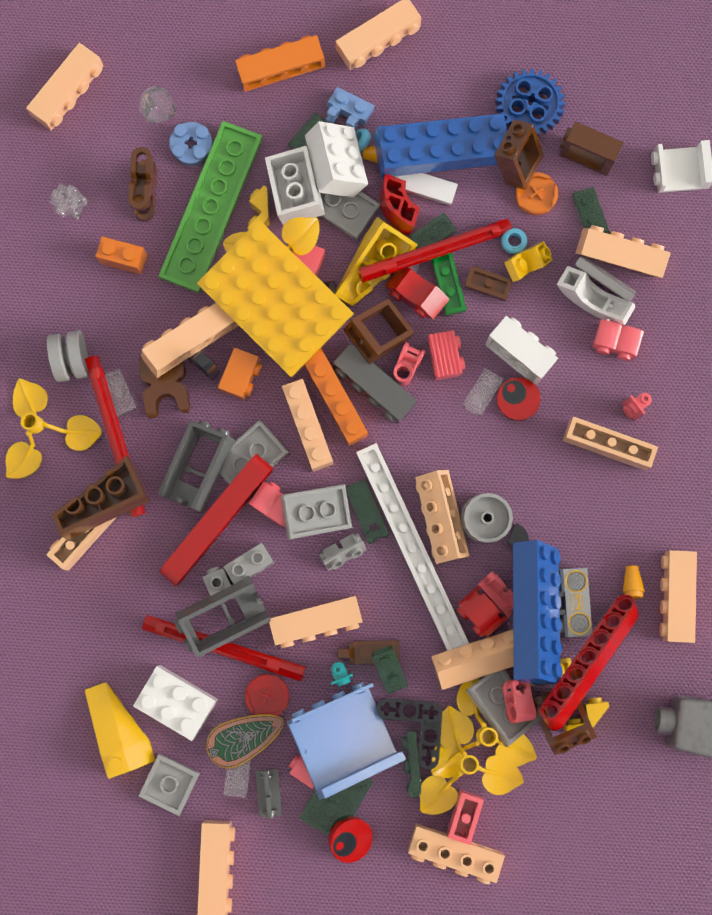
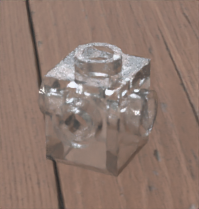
M59 184L58 188H55L50 196V203L54 207L55 213L62 217L68 215L77 220L87 200L83 194L79 193V189L70 184L67 186Z

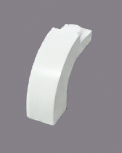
M567 266L557 283L559 289L568 299L600 319L612 320L625 325L636 307L633 302H628L625 299L611 295L597 287L590 280L586 272Z

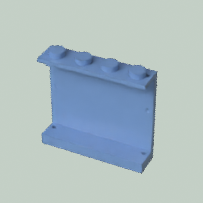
M364 682L351 687L353 692L346 695L342 691L332 696L333 701L326 704L322 700L311 705L313 710L305 713L304 709L291 714L293 719L287 721V725L319 799H325L406 760L403 751L396 752L385 724L377 713V706L369 688L374 686L373 683L365 686Z

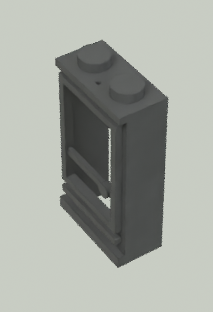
M190 420L158 494L204 513L206 509L204 507L230 449L236 440L229 436L230 432L218 427L216 431L211 429L212 425L201 420L199 423ZM200 436L219 443L206 474L193 470L190 466L186 467ZM184 470L188 473L204 477L200 488L180 481Z
M247 576L243 580L179 612L176 611L177 620L174 621V624L179 634L184 632L187 639L183 641L189 653L193 651L196 657L199 658L271 620L255 590L253 582ZM234 597L245 616L244 619L234 623V618L230 616L224 602ZM221 604L227 616V622L231 625L199 641L189 619Z

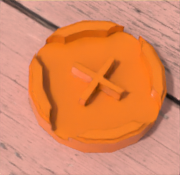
M534 172L525 190L520 188L515 190V200L519 208L530 215H543L549 212L555 206L558 198L556 183H554L549 175L541 172Z

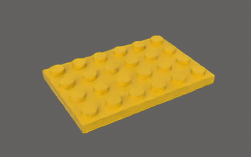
M260 220L197 282L290 377H293L354 315Z

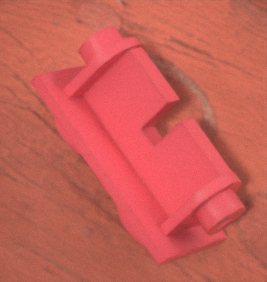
M642 393L636 398L631 395L622 403V409L628 418H633L635 421L646 413L643 409L651 403L652 398L648 393Z
M491 571L478 586L503 614L509 618L513 614V592L506 588L507 585L498 577V574H494Z

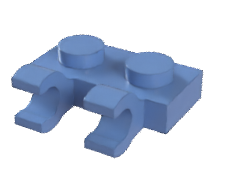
M337 87L327 102L329 110L327 111L328 117L326 121L334 124L339 114L348 118L346 121L347 126L354 127L355 130L358 123L365 126L374 111L375 105Z

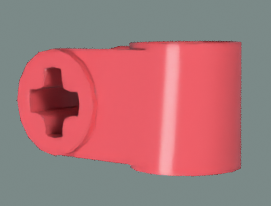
M405 342L393 372V380L399 386H407L411 382L426 352L425 350L420 351L409 346L407 342ZM404 370L409 376L406 379H401L398 377L397 372Z
M517 680L506 681L502 686V693L504 695L508 720L513 724L534 720L537 712L532 697L531 685Z

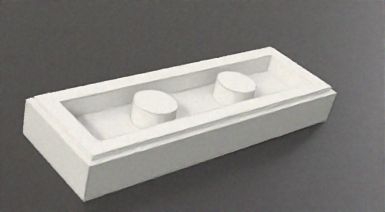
M424 173L394 176L406 181L405 189L407 193L449 206L452 205L458 184Z

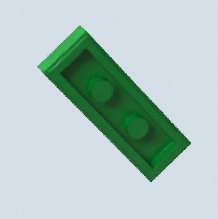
M452 253L431 259L437 287L449 298V301L443 307L445 317L466 312L467 309Z

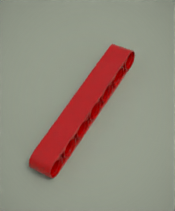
M255 454L165 562L159 573L173 585L178 586L258 490L263 481L267 479L274 467L258 454Z
M621 595L614 601L541 705L540 714L550 730H559L566 724L637 621L639 612L633 597L630 595Z

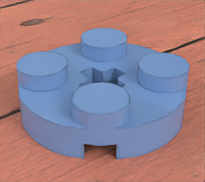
M187 122L176 125L170 136L169 145L173 156L181 164L197 166L208 157L213 141L205 126L195 122ZM189 140L197 142V145H193L192 149H189L186 144Z

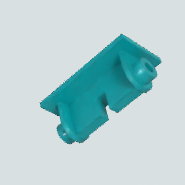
M335 662L331 667V672L335 679L331 681V685L336 683L339 687L351 682L349 677H352L353 673L348 674L342 662Z

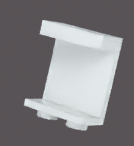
M710 140L700 141L697 147L663 150V145L658 144L651 153V163L655 165L656 172L653 176V182L657 186L658 193L709 189L712 186Z

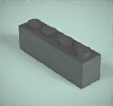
M352 344L333 362L334 372L343 380L346 377L352 383L350 386L357 393L363 392L368 397L367 401L373 407L377 408L379 406L385 411L383 415L392 423L396 421L399 424L416 405L417 400L374 363L369 365L359 350Z

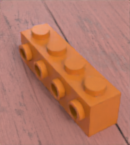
M317 35L304 36L299 41L285 42L279 47L273 49L265 48L259 53L253 55L246 54L235 60L244 92L325 67V58Z

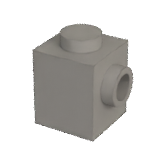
M219 566L207 570V575L203 576L210 596L232 585L224 568L219 569Z

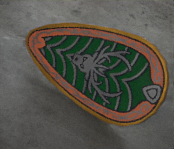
M258 714L219 724L211 731L207 738L206 748L208 756L219 767L228 769L238 767L251 760L271 744L280 733L284 721L279 716Z

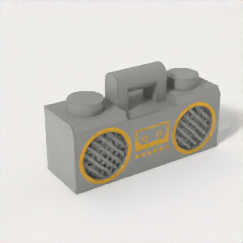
M587 568L559 569L561 577L559 596L562 597L563 610H559L562 623L560 633H562V637L591 636L592 621Z

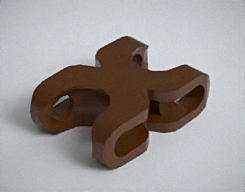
M139 147L134 149L131 154V181L129 182L128 202L134 210L137 219L149 221L155 214V188L157 187L158 169L153 161L150 150L145 147ZM144 154L147 156L146 160L137 162V158L140 155ZM149 207V211L147 212V214L143 215L139 212L140 210H145Z
M140 356L138 359L140 378L146 385L150 386L143 393V401L148 418L158 417L159 403L166 397L175 398L179 410L183 414L189 413L191 411L189 391L180 383L186 377L184 361L156 378Z

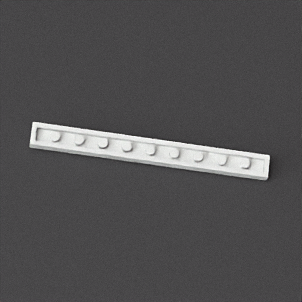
M377 443L356 452L447 651L469 644Z

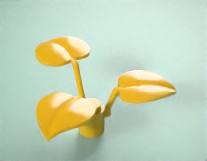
M296 217L284 224L282 238L284 242L289 244L287 246L289 250L292 248L295 254L301 256L309 253L315 247L319 236L318 218ZM246 232L232 234L224 240L223 246L226 253Z
M19 378L13 393V408L15 413L21 417V426L27 430L25 434L29 438L30 446L26 442H17L8 449L5 460L6 477L21 479L32 475L38 470L42 462V454L34 449L35 443L32 434L40 433L44 427L67 434L65 441L68 447L75 451H84L100 438L102 434L100 426L93 419L83 415L71 417L67 422L68 430L44 422L42 418L37 416L36 412H40L46 407L48 401L47 392L38 384Z
M477 678L462 683L457 693V707L465 716L475 713V717L481 725V728L476 733L477 741L463 746V750L465 751L480 744L490 747L497 743L499 745L495 749V755L509 759L516 767L536 760L533 745L524 734L510 746L505 747L501 740L498 739L497 732L493 728L487 727L486 723L481 719L479 715L481 713L466 692L469 687L480 679ZM440 745L439 763L435 768L431 769L432 775L452 778L460 771L458 764L463 756L457 746L447 749ZM432 757L431 762H435V757Z
M448 706L443 711L441 745L447 749L457 746L463 756L458 764L460 771L448 782H446L444 777H436L434 775L423 781L419 794L420 811L424 814H441L450 810L456 804L458 792L450 785L463 774L471 775L476 773L477 770L483 772L482 784L488 792L494 795L506 794L524 783L519 769L503 756L494 755L486 760L485 768L479 766L476 757L467 755L461 744H467L471 741L474 735V726L467 716L452 706Z

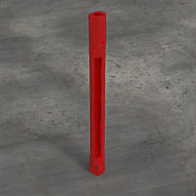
M508 218L358 268V276L360 281L364 283L500 237L503 233L512 229V225Z
M93 355L84 360L115 464L118 465L121 462L120 460L125 456L129 457L99 356ZM144 505L131 510V516L137 517L146 514Z
M146 615L143 621L142 630L183 643V640L187 639L184 632L179 634L173 623L150 615ZM195 631L199 641L209 636ZM231 642L210 651L300 682L306 668L305 666Z

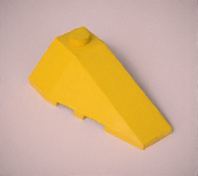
M377 217L365 234L335 295L351 306L355 305L371 292L373 287L389 277L388 274L362 283L358 276V268L415 250L418 244Z
M105 682L86 689L85 694L108 779L154 762L156 759L149 738L122 705L123 703L108 683Z

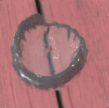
M152 86L142 93L139 99V111L146 121L150 123L165 122L176 114L177 107L170 94L164 88Z

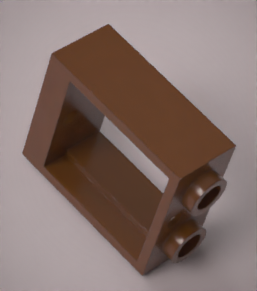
M514 119L494 154L506 185L525 190L544 156L534 125Z
M575 121L573 127H568L559 146L563 149L560 156L607 176L624 142Z
M389 298L351 319L343 329L369 365L405 344L415 333ZM381 313L398 336L383 346L378 344L363 324V322Z
M551 691L533 699L537 712L536 715L554 755L566 753L573 747L587 744L592 739L597 738L581 702L577 708L584 724L552 737L549 728L540 714L541 705Z

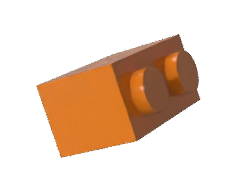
M102 236L95 257L100 264L142 275L148 254L144 247Z
M234 347L218 386L219 391L245 401L246 396L250 397L254 388V384H251L254 376L258 377L262 368L259 357Z

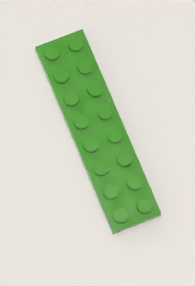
M222 121L158 276L159 279L200 294L202 288L197 282L210 270L263 140L262 135Z

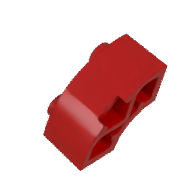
M385 174L379 192L382 212L396 230L409 236L415 226L420 207L413 204L408 198L405 180Z
M411 268L396 271L385 285L391 291L389 295L398 302L400 300L413 308L414 313L422 319L428 317L434 320L449 301V298L436 285L424 280Z

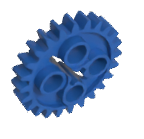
M531 68L530 74H527L526 70L522 69L521 75L515 71L513 78L507 76L506 83H501L500 88L502 90H498L497 96L499 98H496L495 104L499 105L496 108V112L504 113L506 127L511 125L513 120L516 119L533 124L537 136L539 131L546 135L547 128L553 130L554 123L558 124L560 121L559 117L564 113L562 108H564L566 103L562 101L565 94L559 93L562 86L555 87L557 79L550 81L549 73L543 77L542 70L535 74L533 68ZM519 88H526L528 92L522 93L519 91ZM545 94L548 99H541L539 95ZM519 107L522 111L515 112L512 108ZM538 113L542 116V118L536 119L532 116V114Z

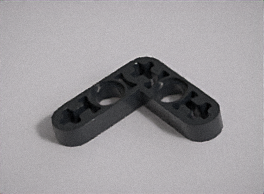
M202 351L188 358L211 381L220 374L216 365Z
M400 699L381 700L377 705V713L381 718L421 722L419 764L427 770L435 768L440 759L443 716L441 707L434 702ZM389 702L390 707L398 708L397 703H401L399 708L400 717H396L397 712H389V715L386 716L385 712L381 711V707ZM408 704H412L416 708V714L410 718L406 717L403 713L404 707ZM419 705H424L422 710H430L431 706H435L434 708L439 714L435 715L432 720L430 715L422 714L423 719H418L420 714ZM428 729H433L437 733V739L432 743L427 742L424 738V733ZM423 744L427 746L437 745L436 751L431 750V756L435 757V762H431L430 766H427L426 761L422 759L423 756H427L428 749L423 750Z

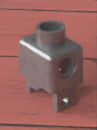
M674 696L671 700V708L658 706L654 720L655 733L667 735L666 744L670 748L711 758L712 699Z

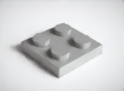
M158 754L139 797L180 816L200 773L171 758Z

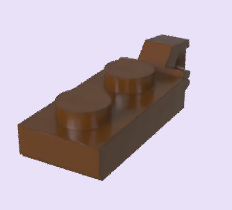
M399 640L355 641L354 643H349L348 649H337V657L349 658V663L355 664L400 663Z

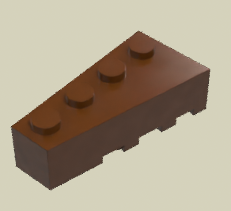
M128 456L120 460L121 462L113 469L110 468L106 471L104 476L95 483L92 482L87 486L86 490L80 495L73 497L52 514L60 536L69 540L150 502L135 466Z

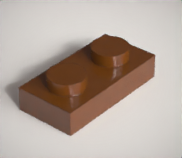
M472 266L464 288L505 302L512 279Z

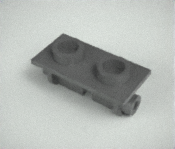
M278 769L255 771L259 817L274 818L277 815H282Z

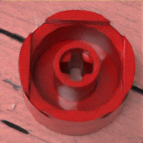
M477 585L457 603L459 605L457 611L465 620L470 618L474 623L472 628L480 637L483 635L489 637L508 618L506 616L503 618L499 616L502 611L485 593L480 595L478 591L481 588Z

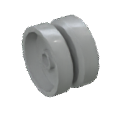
M80 330L68 331L66 339L60 333L48 335V358L56 382L69 381L72 374L77 379L88 378V370L84 359L89 356L82 332Z
M486 493L476 495L467 500L461 508L460 519L466 536L473 541L489 543L498 541L506 536L511 529L513 515L512 509L505 499L496 494ZM487 514L489 522L484 521L483 516Z

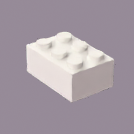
M319 121L305 135L318 192L355 197L368 185L354 127Z
M307 146L265 157L277 215L283 226L292 218H312L325 215Z
M506 316L489 335L485 346L524 378L537 385L557 361L556 352L549 346L544 347L540 344L538 337L532 332L527 333L521 328L520 322L515 318L510 319Z
M159 665L154 669L133 706L193 741L218 699Z

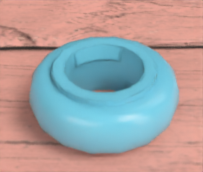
M367 129L355 131L360 152L371 141V133Z
M518 228L506 231L501 237L502 248L509 254L522 252L527 246L526 234ZM511 236L518 237L520 245L511 246L508 238Z

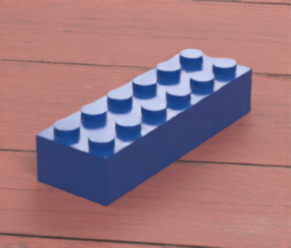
M504 113L377 127L373 138L380 178H384L385 174L402 176L498 165L494 154L507 132Z
M539 540L513 543L514 680L533 685L557 684L563 673L562 666L560 665V654L562 653L560 631L562 623L559 611L561 607V598L559 596V586L561 584L559 563L561 557L558 548Z

